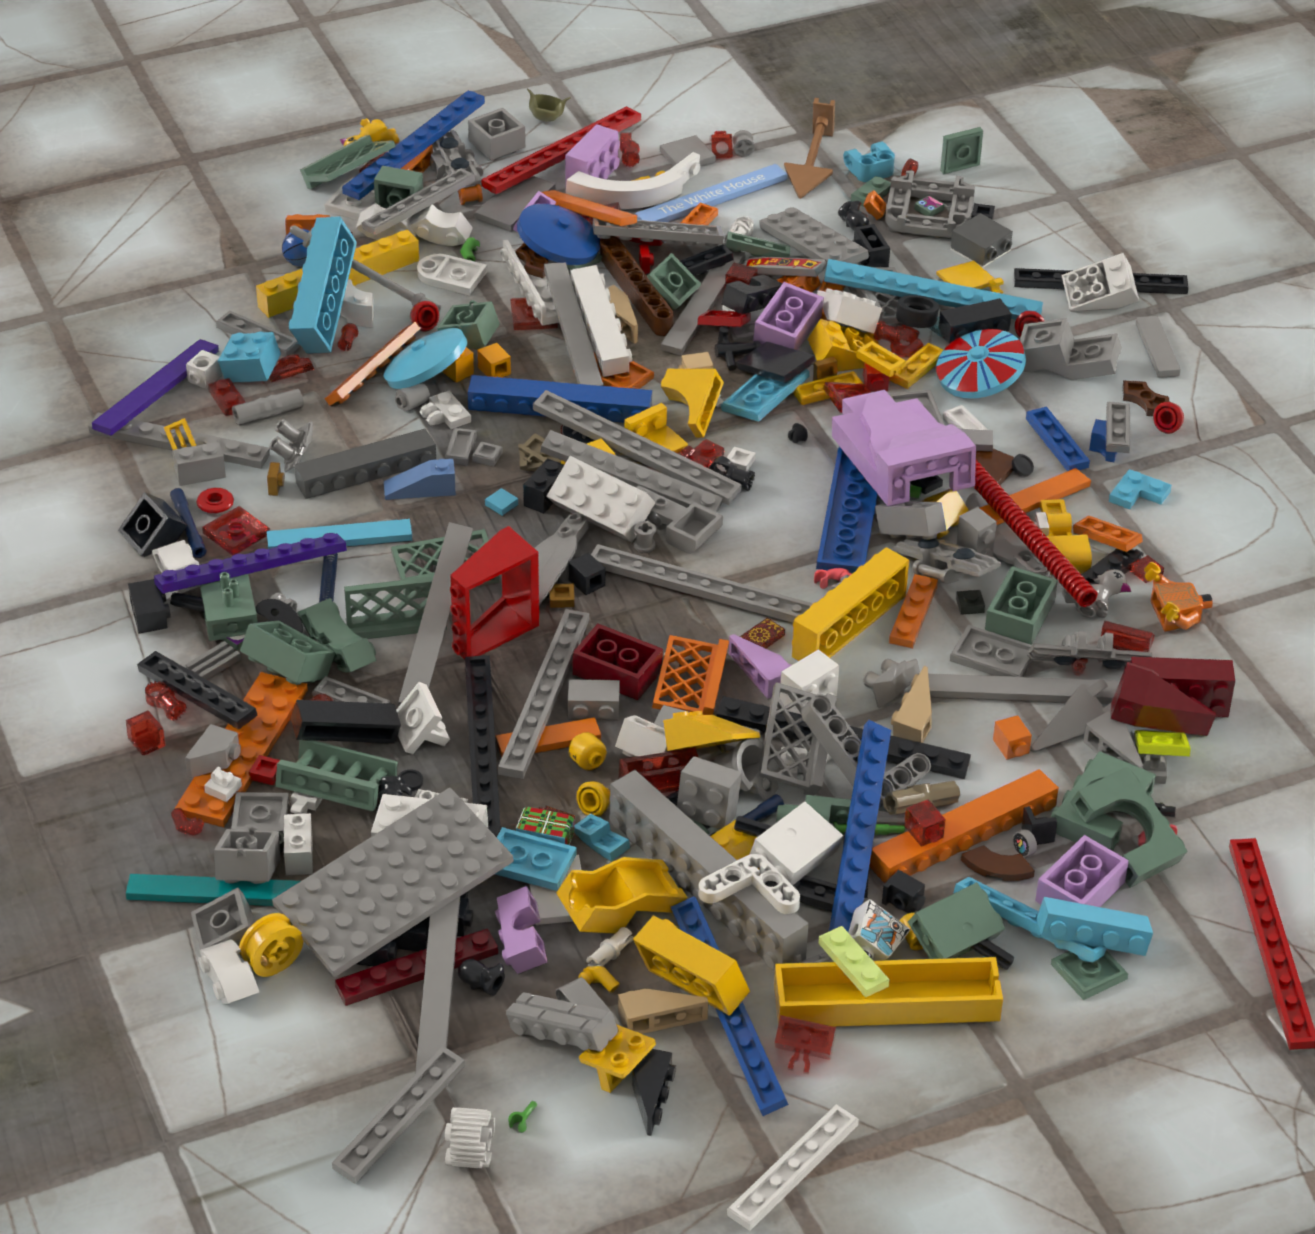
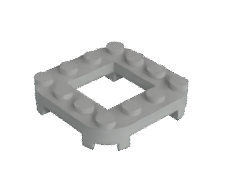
M906 171V175L898 178L893 176L888 203L886 204L885 222L888 225V230L893 233L903 232L913 235L920 234L952 238V230L971 219L975 186H970L968 183L963 182L964 177L956 176L955 182L914 178V171ZM930 195L940 201H952L949 218L908 214L910 198L917 197L923 199Z

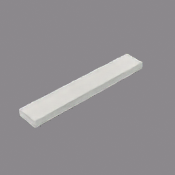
M836 1104L727 1209V1216L750 1231L858 1126L859 1119Z

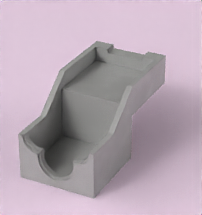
M1067 318L1024 324L1020 338L1026 355L1024 372L1047 369L1070 380L1115 374L1118 356L1122 349L1117 333L1074 339Z

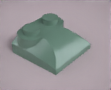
M672 253L647 275L650 282L673 311L702 285Z

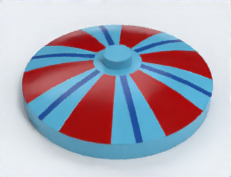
M997 329L978 330L965 334L951 342L940 354L936 364V372L941 386L948 393L961 398H982L1001 392L1012 385L1025 368L1026 355L1021 341L1013 334Z

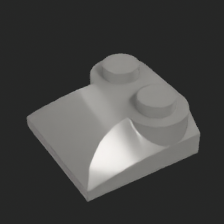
M239 888L191 912L200 950L230 939L239 946L244 933L254 923L251 908Z

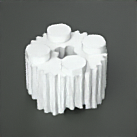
M453 1107L451 1110V1123H447L445 1129V1141H450V1148H447L446 1165L469 1168L489 1167L492 1152L487 1151L490 1150L492 1137H494L495 1118L491 1117V1111Z

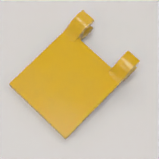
M974 260L936 271V275L944 282L976 289L989 287L991 292L1003 294L999 287L1004 284L1002 278L995 279Z

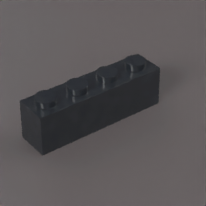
M296 700L291 715L296 740L395 743L401 727L396 706L389 703Z

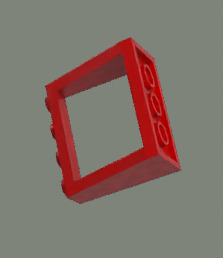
M508 526L501 529L450 575L452 648L464 660L468 656H481L539 626V552ZM502 574V597L470 625L469 590Z

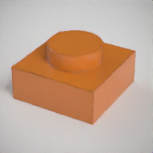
M875 190L868 193L863 206L869 214L878 220L885 213L886 202Z

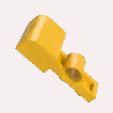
M1064 499L1041 500L1040 511L1046 512L1049 524V535L1046 537L1077 571L1083 574L1092 565V554L1087 534L1072 535L1071 514L1067 513Z

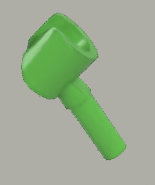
M531 1101L523 1112L511 1113L508 1118L509 1127L512 1128L515 1123L521 1122L518 1125V1131L520 1133L525 1132L527 1128L526 1120L536 1108L537 1103Z

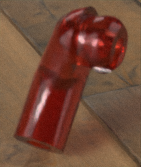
M1080 658L1071 665L1072 672L1077 676L1082 675L1089 659Z
M176 808L171 812L178 832L192 836L202 832L204 826L202 819L198 818L196 821V817H193L190 821L187 820L181 808Z

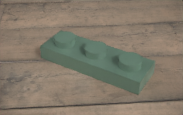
M729 231L727 233L725 246L731 251H744L755 257L789 258L790 246Z

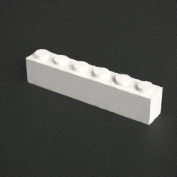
M597 265L571 270L573 288L603 377L629 372V362H632L631 350L626 349V336L620 332L621 323L619 318H615L616 310L614 303L609 302L611 300L608 288H604L605 279L603 273L599 274Z

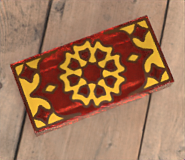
M767 617L740 637L766 649L785 636V628Z

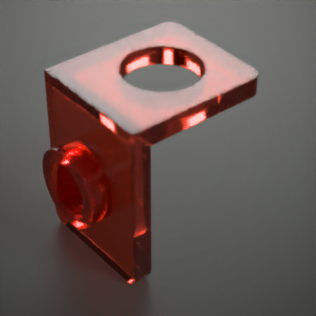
M715 131L714 135L709 137L712 153L716 156L715 159L732 158V134H727L726 131ZM719 142H725L728 145L726 153L720 154L717 152L716 145Z

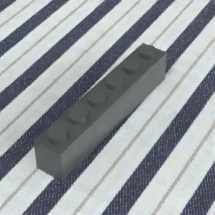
M421 429L294 464L296 484L305 499L401 473L429 460H436V444L427 430Z

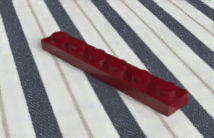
M488 928L456 939L454 969L459 968L461 963L467 959L479 961L498 954V945ZM427 949L336 979L335 987L344 1005L348 1006L424 980Z

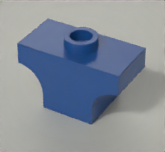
M1095 419L1089 451L1101 453L1105 457V461L1114 463L1117 452L1106 451V420Z

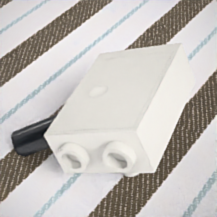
M803 802L773 826L742 816H738L734 824L736 831L757 837L750 854H759L765 857L792 886L838 850L843 835L806 802Z

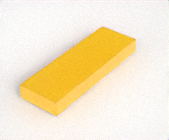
M927 343L906 360L904 369L899 368L898 373L893 372V376L889 377V381L906 389L910 388L936 366L943 349Z
M854 371L800 384L792 393L801 405H806L833 398L831 395L837 392L849 394L863 390V382Z

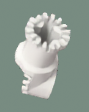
M742 216L740 218L737 217L731 225L730 232L750 236L753 233V219L751 217L749 219L748 216L747 218L745 216L744 218Z

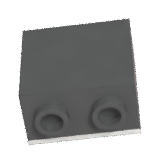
M980 213L952 230L950 250L970 261L974 260L983 268L1011 251L1013 231Z

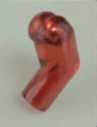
M916 338L909 345H902L901 342L893 341L890 344V349L892 353L899 357L909 358L924 345L919 338Z

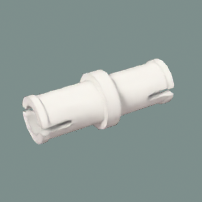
M621 927L610 939H605L601 942L600 948L586 959V962L589 963L588 966H604L610 960H615L620 955V951L633 941L634 937L630 936L632 932L625 927Z

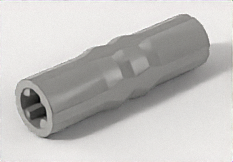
M297 388L233 406L232 412L235 422L240 425L301 408L304 406L303 397Z

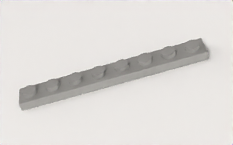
M98 412V413L96 414V416L94 417V419L92 420V422H93L95 419H97L100 415H102L103 413H99V412ZM132 419L112 436L93 430L92 422L88 426L90 434L173 451L164 430L165 426ZM173 429L171 433L177 448L181 449L182 446L175 429ZM181 430L187 447H191L185 430ZM191 431L197 446L219 442L225 462L262 469L270 456L269 447Z
M552 430L549 431L541 445L540 452L565 462H567L569 456H572L631 486L637 487L640 485L686 508L695 502L717 513L722 504L723 497Z

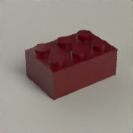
M599 623L596 624L573 651V675L585 680H620L619 693L635 700H639L658 677L663 664V648Z

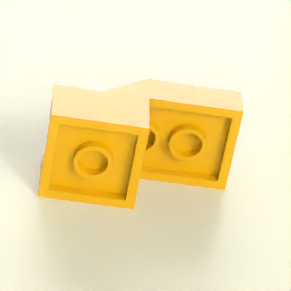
M622 857L594 871L571 870L556 892L580 932L615 934L621 927L627 926L636 911L673 913L671 906L688 898L682 888H678L668 872L669 868L663 860Z

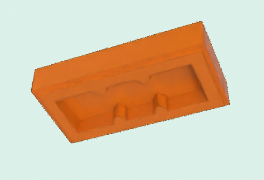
M699 203L680 223L709 225L718 216V209Z

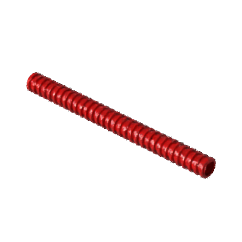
M976 460L974 489L1081 607L1092 605L1097 599V591Z

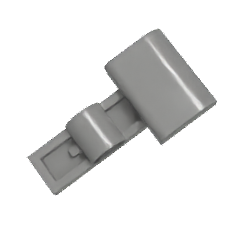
M640 485L636 487L646 492L655 501L646 521L654 524L656 528H661L664 524L668 525L666 527V541L669 545L689 554L695 552L723 525V515L695 502L686 508Z

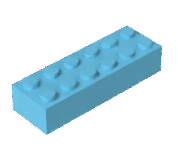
M341 216L316 218L315 225L311 231L312 237L310 245L307 247V258L303 264L301 282L298 284V295L293 304L292 319L289 321L290 332L297 339L306 354L331 353L357 244Z

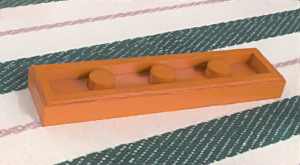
M595 717L545 726L534 753L569 747L575 736L585 732L592 733L601 740V732ZM513 732L496 735V743L501 758Z

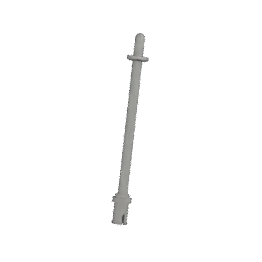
M291 226L290 232L304 240L303 246L307 248L310 245L312 230L307 233L297 226ZM353 259L351 268L411 301L413 306L421 301L433 302L427 299L425 294H414ZM434 303L440 312L441 305Z

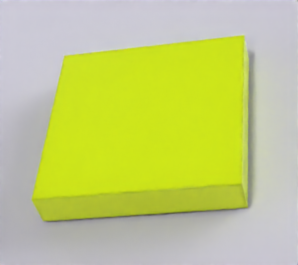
M1148 730L1134 731V742L1139 754L1190 757L1191 747L1185 733Z

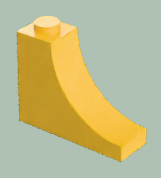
M667 368L666 374L661 381L662 390L669 400L679 401L689 406V420L687 424L696 438H704L724 384L716 369Z

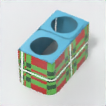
M525 807L522 810L516 831L570 845L575 832V821L568 814Z

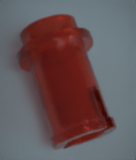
M347 323L341 329L342 335L337 345L343 351L346 350V347L347 351L351 349L354 339L359 334L357 326L353 323Z

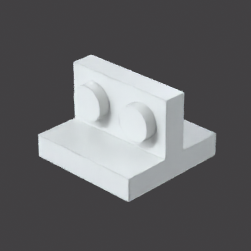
M418 682L396 709L401 723L398 737L405 752L411 754L415 753L424 740L445 746L450 740L445 729L446 727L441 721L442 716L427 685Z

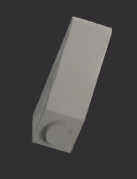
M1109 711L1086 724L1083 742L1097 754L1100 751L1143 769V763L1127 726L1122 722L1110 719L1111 713Z

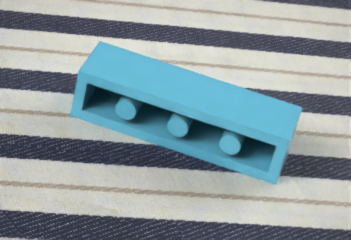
M1043 897L1036 919L1041 937L1067 942L1069 940L1077 941L1083 945L1094 947L1104 946L1106 947L1105 949L1146 956L1153 936L1148 916Z

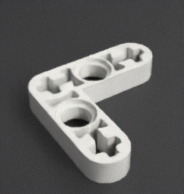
M759 854L747 855L702 878L699 882L698 896L700 900L706 903L719 902L753 885L780 913L793 914L799 909L800 905L799 892L765 857ZM730 875H735L740 879L738 881L731 882L728 881L726 877ZM766 881H775L778 885L768 887L764 883Z

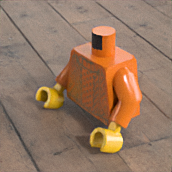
M1150 562L1144 568L1146 580L1153 581L1150 601L1164 632L1179 628L1187 630L1200 622L1202 609L1212 608L1213 601L1211 595H1198L1192 583H1177L1168 580L1165 576L1159 574L1161 569L1154 562Z

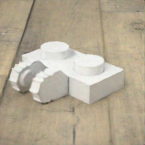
M450 391L429 397V403L420 409L422 417L427 418L426 420L430 426L445 422L450 429L471 422L470 413Z

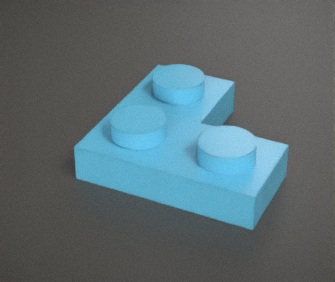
M1129 469L1110 493L1109 502L1131 509L1138 498L1142 497L1161 505L1171 492L1172 485Z

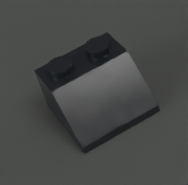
M144 492L118 531L141 556L146 557L153 554L152 550L175 543L188 525L165 500Z

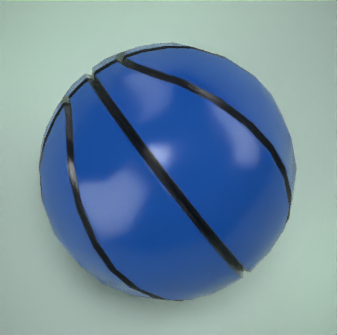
M290 232L282 243L283 256L290 264L303 267L307 258V248L303 246L304 240Z

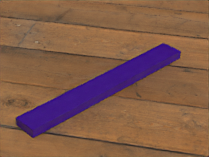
M199 339L92 422V429L112 436L187 377L186 364L201 350L215 355L219 352V345Z

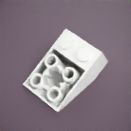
M1124 253L1062 275L1070 311L1115 309L1139 301L1132 269Z
M829 288L826 289V292L818 290L817 295L824 297L823 310L827 320L851 326L865 332L875 333L882 308L875 306L876 301Z

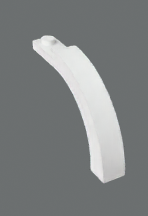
M692 152L665 173L636 181L607 180L578 171L567 179L566 194L614 209H634L661 204L680 195L683 184L698 174L700 170V155Z

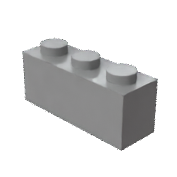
M909 501L892 506H887L885 503L875 506L879 533L890 534L891 538L906 535L908 539L923 536V539H933L937 537L938 533L946 531L942 502Z

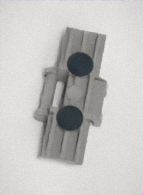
M451 130L432 144L434 152L431 154L430 167L433 171L436 170L437 180L442 179L444 173L449 175L462 168L475 176L476 181L467 186L481 184L483 169L474 159V152L471 149H465V144L461 142L456 131Z
M923 536L907 538L904 542L900 541L893 546V551L919 559L913 564L912 570L914 574H925L938 578L946 584L959 581L958 578L965 574L979 577L1001 566V562L997 561L994 557L975 552L974 549L962 547L945 540L938 541L935 538L923 539Z
M1078 631L1072 635H1066L1061 646L1033 644L1027 651V656L1032 660L1055 661L1058 665H1072L1080 658L1097 659L1099 662H1102V666L1108 669H1120L1121 667H1126L1127 662H1131V657H1152V653L1114 650L1113 633H1105L1098 639V645L1087 644L1086 631Z

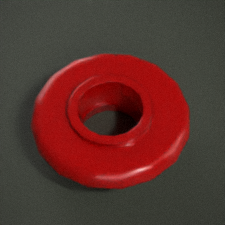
M209 488L198 495L196 503L198 508L204 512L220 513L228 510L233 505L234 498L232 493L226 489Z

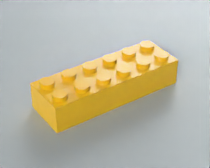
M885 547L878 554H874L863 566H859L852 575L844 578L837 587L829 590L818 602H814L803 614L798 615L793 622L792 657L800 661L819 649L831 658L906 597L909 559Z

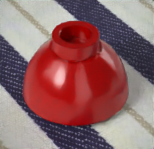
M430 301L418 302L411 309V323L416 322L420 327V331L423 332L434 329L439 321L437 306Z
M1024 311L1016 318L1015 332L1021 338L1024 324L1044 322L1045 320L1036 311Z
M1163 402L1155 408L1153 421L1159 431L1166 434L1174 433L1181 428L1184 422V413L1179 405L1173 402Z

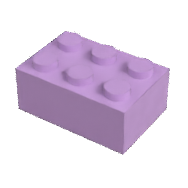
M596 124L565 155L566 182L568 178L578 171L597 178L607 179L618 168L620 163L618 158L620 146L618 131Z
M783 282L756 320L753 341L759 340L761 345L767 341L798 350L822 316L824 297Z
M1084 835L1038 879L1035 901L1042 904L1043 897L1101 907L1125 883L1129 860Z

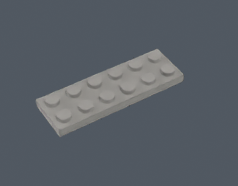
M790 207L783 212L771 214L767 218L759 220L761 229L811 259H825L826 266L828 259L855 264L869 258L867 249L797 208Z
M593 218L592 223L594 234L598 235L597 237L605 239L610 238V236H619V239L632 240V237L641 238L640 240L645 242H653V239H660L663 243L673 244L675 241H683V244L696 245V242L705 243V246L717 247L718 244H723L724 239L721 226L637 220V223L632 225L618 226Z

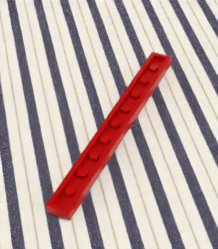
M626 106L481 179V187L494 194L501 193L565 160V155L596 124L620 132L640 122L641 113Z
M1230 839L1229 849L1289 1050L1315 1049V1028L1257 839Z

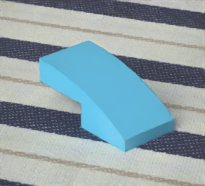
M589 814L575 824L574 833L590 848L610 861H613L630 849L629 839L612 832L609 822L593 814Z

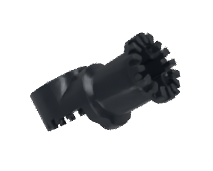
M724 456L716 457L709 469L741 484L744 490L749 491L752 487L751 484L753 482L751 481H754L755 472L738 469L736 465H733ZM717 464L722 465V467H725L726 471H721L720 469H718Z

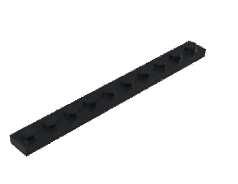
M490 655L465 657L472 799L473 804L487 805L488 829L497 838L501 826Z
M723 696L717 711V717L741 726L766 732L770 707ZM789 712L794 721L802 718L801 714ZM782 713L775 716V721L781 729L789 725ZM804 721L798 724L804 736L811 733L810 728ZM850 726L861 740L863 729ZM792 728L783 732L786 737L799 740ZM890 736L886 761L900 764L913 754L921 753L928 757L931 763L930 771L965 779L971 754Z

